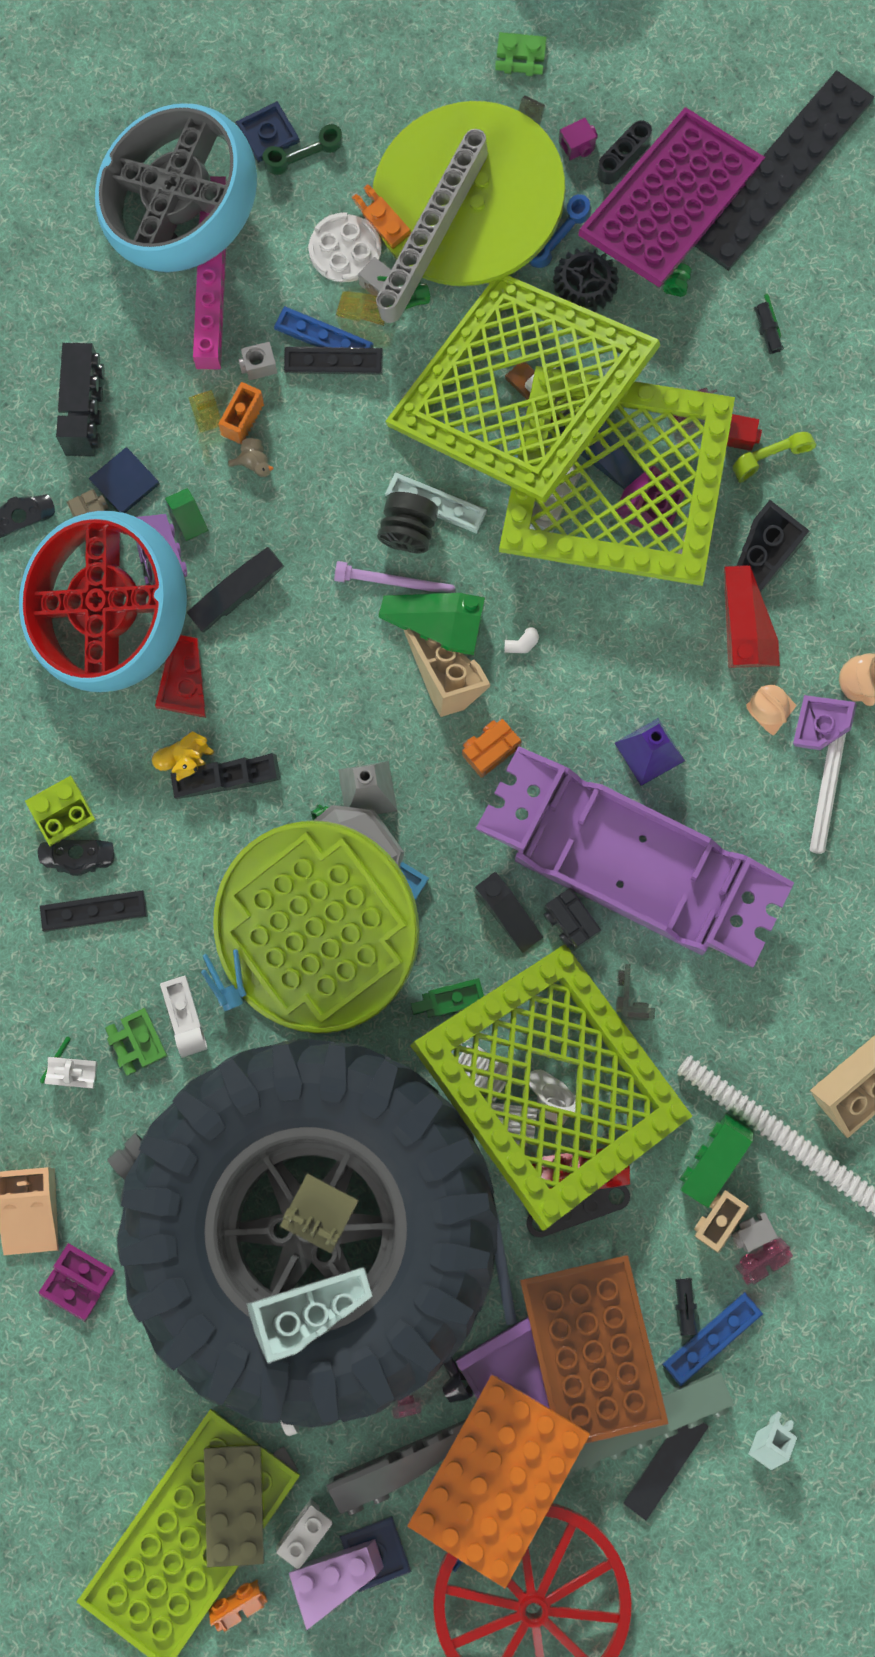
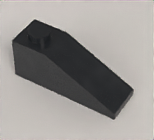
M496 871L475 887V894L522 953L543 938L512 891Z

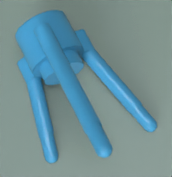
M237 949L233 950L237 989H235L234 985L224 988L208 955H203V959L215 983L206 970H202L201 973L224 1011L243 1004L242 997L247 995L243 987Z

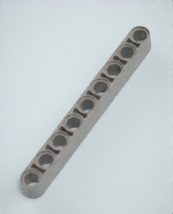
M472 129L463 137L377 295L376 303L379 314L385 322L392 323L401 317L488 156L486 136L480 129Z

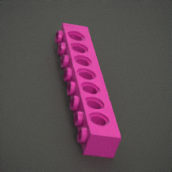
M210 176L212 182L223 185L227 184L226 176ZM201 211V212H200L199 224H200L210 213ZM226 248L211 260L197 266L193 359L196 369H221Z

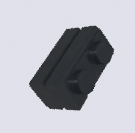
M571 887L544 906L546 912L543 915L551 927L557 926L561 932L558 936L567 948L571 946L575 951L601 932L600 927Z

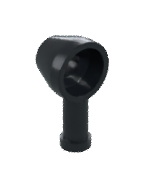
M451 1358L448 1363L443 1364L450 1379L442 1389L450 1403L465 1401L473 1397V1393L469 1384L465 1389L461 1380L466 1379L458 1370L453 1358Z

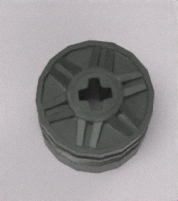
M409 492L390 493L387 495L384 507V515L386 517L380 522L381 528L378 530V540L393 549L416 554L425 553L429 549V540L432 537V531L429 528L435 526L438 506L433 501L418 494Z

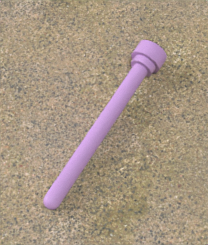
M337 561L334 581L345 583V580L357 579L437 593H455L456 591L455 586L451 584L353 569L347 562Z

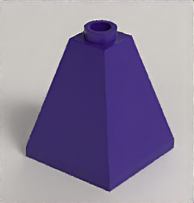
M659 718L615 742L616 747L640 786L685 762Z

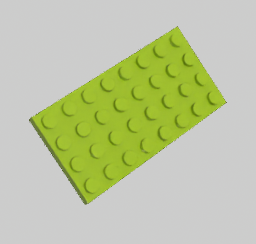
M212 1408L77 1600L79 1605L147 1657H177L238 1568V1566L207 1567L204 1448L260 1444ZM261 1445L263 1528H265L301 1474Z

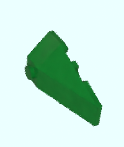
M464 593L384 595L379 618L404 630L411 629L419 633L420 637L427 641L430 638L440 643L441 647L448 651L474 656L483 616L485 597Z

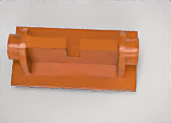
M258 1580L252 1583H244L237 1589L236 1593L228 1598H220L215 1601L208 1610L211 1626L214 1625L218 1632L221 1630L225 1632L242 1621L239 1611L243 1610L245 1615L249 1617L263 1609L268 1599L263 1591L260 1592Z

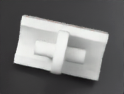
M48 1057L45 1084L94 1089L97 1061Z

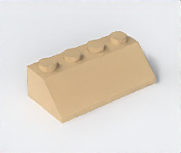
M875 1035L810 1090L818 1105L846 1138H849L875 1115Z

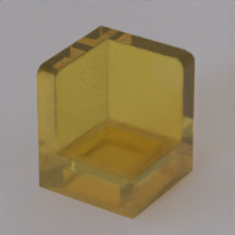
M212 390L188 397L200 433L219 427L218 423L221 420V416Z

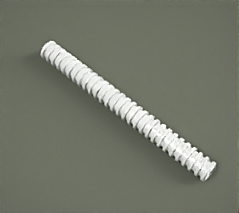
M692 1055L684 1060L677 1071L678 1076L683 1075L685 1081L690 1080L692 1086L697 1085L699 1091L704 1090L706 1096L711 1095L713 1101L718 1100L720 1106H726L725 1110L733 1111L732 1115L740 1116L739 1120L747 1121L746 1125L754 1126L753 1130L761 1131L760 1135H766L768 1141L773 1140L775 1146L780 1145L782 1151L787 1150L789 1156L794 1155L796 1161L801 1160L803 1166L808 1165L810 1171L815 1170L817 1176L822 1175L824 1181H830L832 1187L837 1186L839 1192L844 1191L846 1197L851 1196L853 1202L858 1201L860 1207L865 1206V1211H871L872 1216L875 1217L874 1186L871 1185L869 1187L868 1182L865 1180L862 1182L860 1180L861 1177L858 1175L854 1176L852 1170L847 1171L845 1165L840 1166L838 1160L833 1161L831 1155L826 1156L824 1150L819 1151L817 1145L812 1146L810 1140L805 1141L803 1135L798 1136L796 1130L791 1131L789 1125L784 1126L782 1120L777 1121L775 1115L770 1116L768 1110H762L763 1106L755 1105L756 1101L748 1100L749 1096L741 1095L742 1091L734 1090L735 1086L727 1085L728 1081L720 1080L721 1076L713 1075L714 1071L711 1070L709 1072L706 1065L702 1067L699 1060L695 1062Z

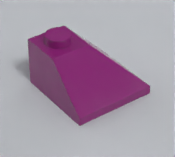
M656 466L649 468L656 478L663 474ZM644 472L624 489L619 501L652 480ZM668 477L660 481V484L666 491L676 486ZM655 485L645 491L652 501L662 495ZM679 489L670 496L678 505L683 501L685 494ZM641 495L630 501L636 510L647 505V502ZM666 498L656 504L662 515L673 508ZM626 504L615 510L624 519L633 514ZM651 508L640 514L647 524L658 518ZM677 512L666 518L671 526ZM634 518L633 520L628 522L632 525L643 528L642 524L639 522L637 518ZM662 522L651 528L655 534L660 536L668 532V529Z

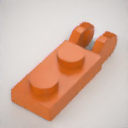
M367 184L364 190L373 203L367 207L358 194H355L352 199L362 211L363 216L393 249L411 235V230L381 196L379 197L375 190Z

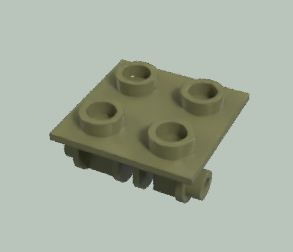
M307 1174L290 1208L285 1212L280 1227L332 1253L358 1200Z

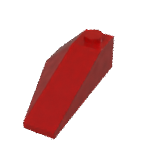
M725 566L728 668L780 666L779 640L751 567Z

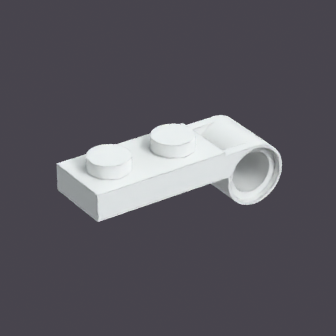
M182 976L160 983L181 1058L207 1050V1043L187 977Z

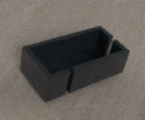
M62 343L58 412L68 413V416L57 415L56 438L65 456H95L96 448H100V434L97 433V425L102 424L101 410H98V403L103 402V388L100 387V379L105 377L104 364L100 363V354L96 353L93 343Z

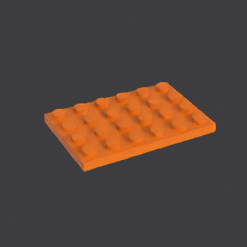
M492 1374L407 1527L498 1585L506 1588L590 1433Z

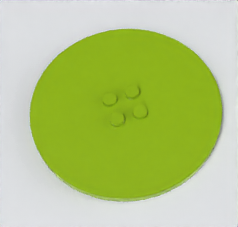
M465 101L448 104L436 108L411 122L394 138L386 149L375 173L373 189L379 197L381 196L412 233L465 134L472 129H480L486 136L488 156L422 278L451 286H473L490 283L524 267L538 255L551 239L560 221L565 202L563 165L559 153L548 134L535 121L518 110L486 101ZM409 236L393 249L383 238L382 240L397 260Z
M316 820L300 821L274 828L260 835L242 849L232 861L220 883L215 900L213 917L214 939L217 953L227 977L235 989H237L233 950L237 949L243 987L247 994L242 998L264 1017L290 1029L309 1033H331L350 1029L368 1021L385 1009L400 993L410 976L416 960L419 945V918L416 902L406 877L397 863L381 846L366 835L341 824Z

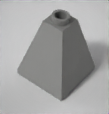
M389 761L338 769L344 806L374 810L377 814L397 811Z

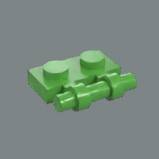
M499 32L497 58H506V60H496L495 70L504 71V74L518 72L526 73L525 76H533V74L542 75L543 65L534 64V61L544 62L547 37ZM513 59L527 60V63L513 62Z
M146 1008L120 1019L125 1028L118 1032L115 1024L105 1027L108 1034L107 1041L110 1046L114 1047L119 1058L117 1063L120 1068L123 1067L126 1076L136 1073L133 1062L138 1059L142 1067L145 1068L168 1057ZM127 1038L130 1039L135 1050L130 1053L127 1052L123 1043Z

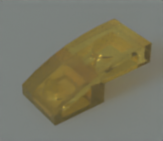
M342 292L336 316L358 322L360 319L382 326L385 323L379 314L376 303L377 296L358 292Z

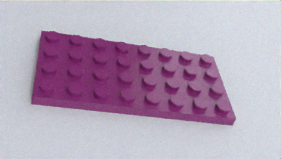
M685 107L579 229L578 236L660 288L745 186L747 180L752 177L765 157Z

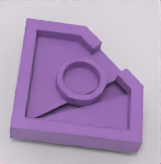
M804 695L793 741L794 746L821 750L850 731L857 706L856 703Z

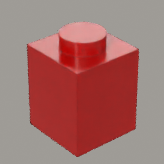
M732 414L727 446L752 451L754 444H759L762 429H758L760 419Z

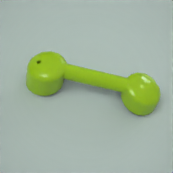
M809 432L795 433L787 439L752 453L748 452L741 455L732 466L733 472L739 483H742L758 471L759 464L757 461L789 448L793 454L809 452L817 446L816 442Z

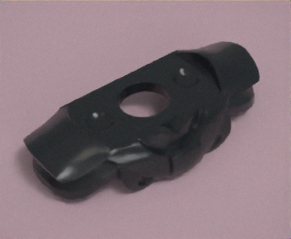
M45 494L20 498L16 496L8 499V502L0 507V538L39 521L51 518L55 514V507L51 497ZM17 509H22L26 512V519L22 523H16L12 520V513Z
M60 840L51 846L47 842H43L38 847V859L46 868H56L57 872L81 876L89 871L96 872V868L111 866L114 861V847L112 842L101 840ZM73 846L83 848V855L78 859L69 857V850Z

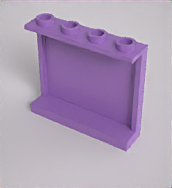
M528 1317L455 1360L477 1400L490 1376L494 1374L549 1408Z

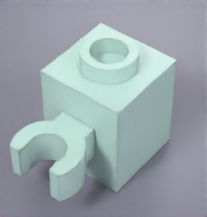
M780 1412L770 1417L769 1425L757 1431L749 1452L750 1456L770 1470L789 1461L797 1439L795 1435L789 1432L793 1428V1421L789 1420L782 1426L779 1420L781 1417Z

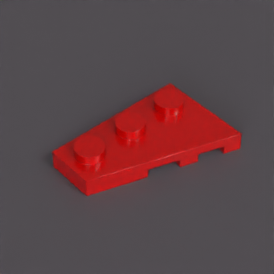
M180 635L174 649L166 659L155 703L157 709L206 718L199 641L197 638Z

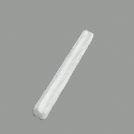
M846 733L828 745L810 844V851L816 854L824 853L826 848Z

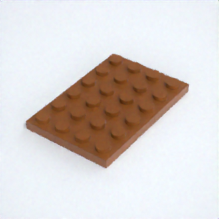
M628 1255L520 1280L549 1408L589 1432L590 1435L585 1444L669 1424Z

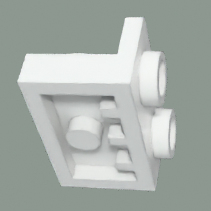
M310 1499L276 1545V1553L296 1569H300L332 1525V1520L320 1512L319 1505Z

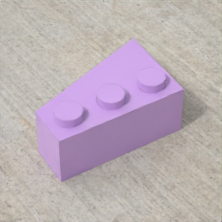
M375 1539L305 1562L300 1569L294 1568L289 1572L306 1630L373 1579L384 1568Z

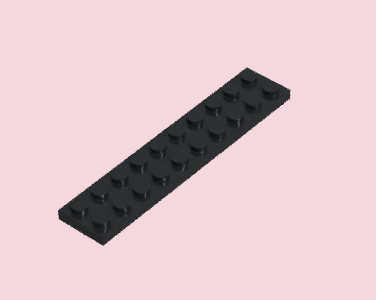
M836 70L763 155L765 157L764 161L694 247L729 271L869 107L875 96Z

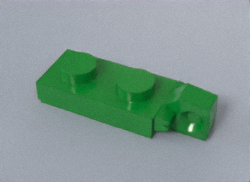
M480 978L429 990L428 993L422 994V1001L411 1003V1010L413 1015L426 1012L428 1018L462 1011L484 997Z

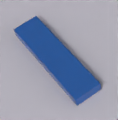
M286 306L283 307L274 325V330L315 347H373V343Z
M744 1292L662 1365L676 1382L682 1386L761 1317L763 1313Z

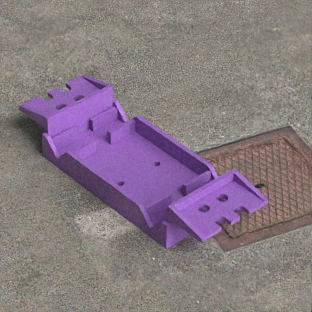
M518 746L506 769L507 772L516 777L517 781L511 786L502 782L499 783L494 794L503 798L505 804L502 808H495L488 804L476 830L518 850L515 857L516 863L566 888L571 887L574 892L700 955H703L710 946L752 968L754 967L765 944L764 941L756 938L754 931L758 927L768 931L772 930L777 919L767 914L766 906L768 904H775L782 908L794 882L746 855L722 849L711 838L604 785L582 780L570 768ZM530 786H537L540 789V794L537 797L528 795L527 789ZM522 808L528 812V817L525 820L517 819L515 813L518 809ZM645 836L646 841L640 842L639 837ZM618 881H621L623 883L622 888H618L616 886V883ZM744 892L752 893L754 896L753 903H744L742 901V894ZM734 915L740 916L743 920L742 926H732L730 923L731 917Z

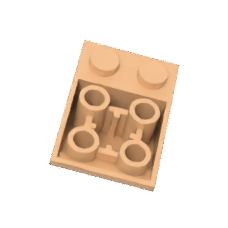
M46 1167L0 1172V1236L3 1255L59 1250L55 1168Z

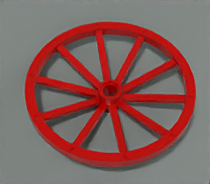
M552 1503L545 1516L562 1520L568 1524L537 1590L534 1586L528 1546L522 1557L526 1591H523L512 1578L507 1585L508 1589L518 1600L448 1584L450 1574L458 1558L446 1552L436 1576L433 1596L436 1632L446 1657H462L457 1648L519 1621L521 1622L501 1657H513L529 1627L532 1628L535 1656L544 1657L540 1628L542 1625L575 1657H589L548 1616L616 1623L612 1638L601 1657H618L628 1634L632 1604L630 1585L625 1567L612 1542L600 1528L582 1514L562 1505ZM577 1527L596 1542L606 1555L607 1560L546 1595ZM613 1568L619 1594L618 1613L550 1606ZM445 1595L515 1610V1612L452 1639L445 1616ZM532 1603L541 1606L536 1613H529L526 1611V1608Z

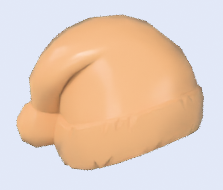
M867 653L855 656L843 665L839 675V684L843 694L851 701H862L867 706L875 704V654Z

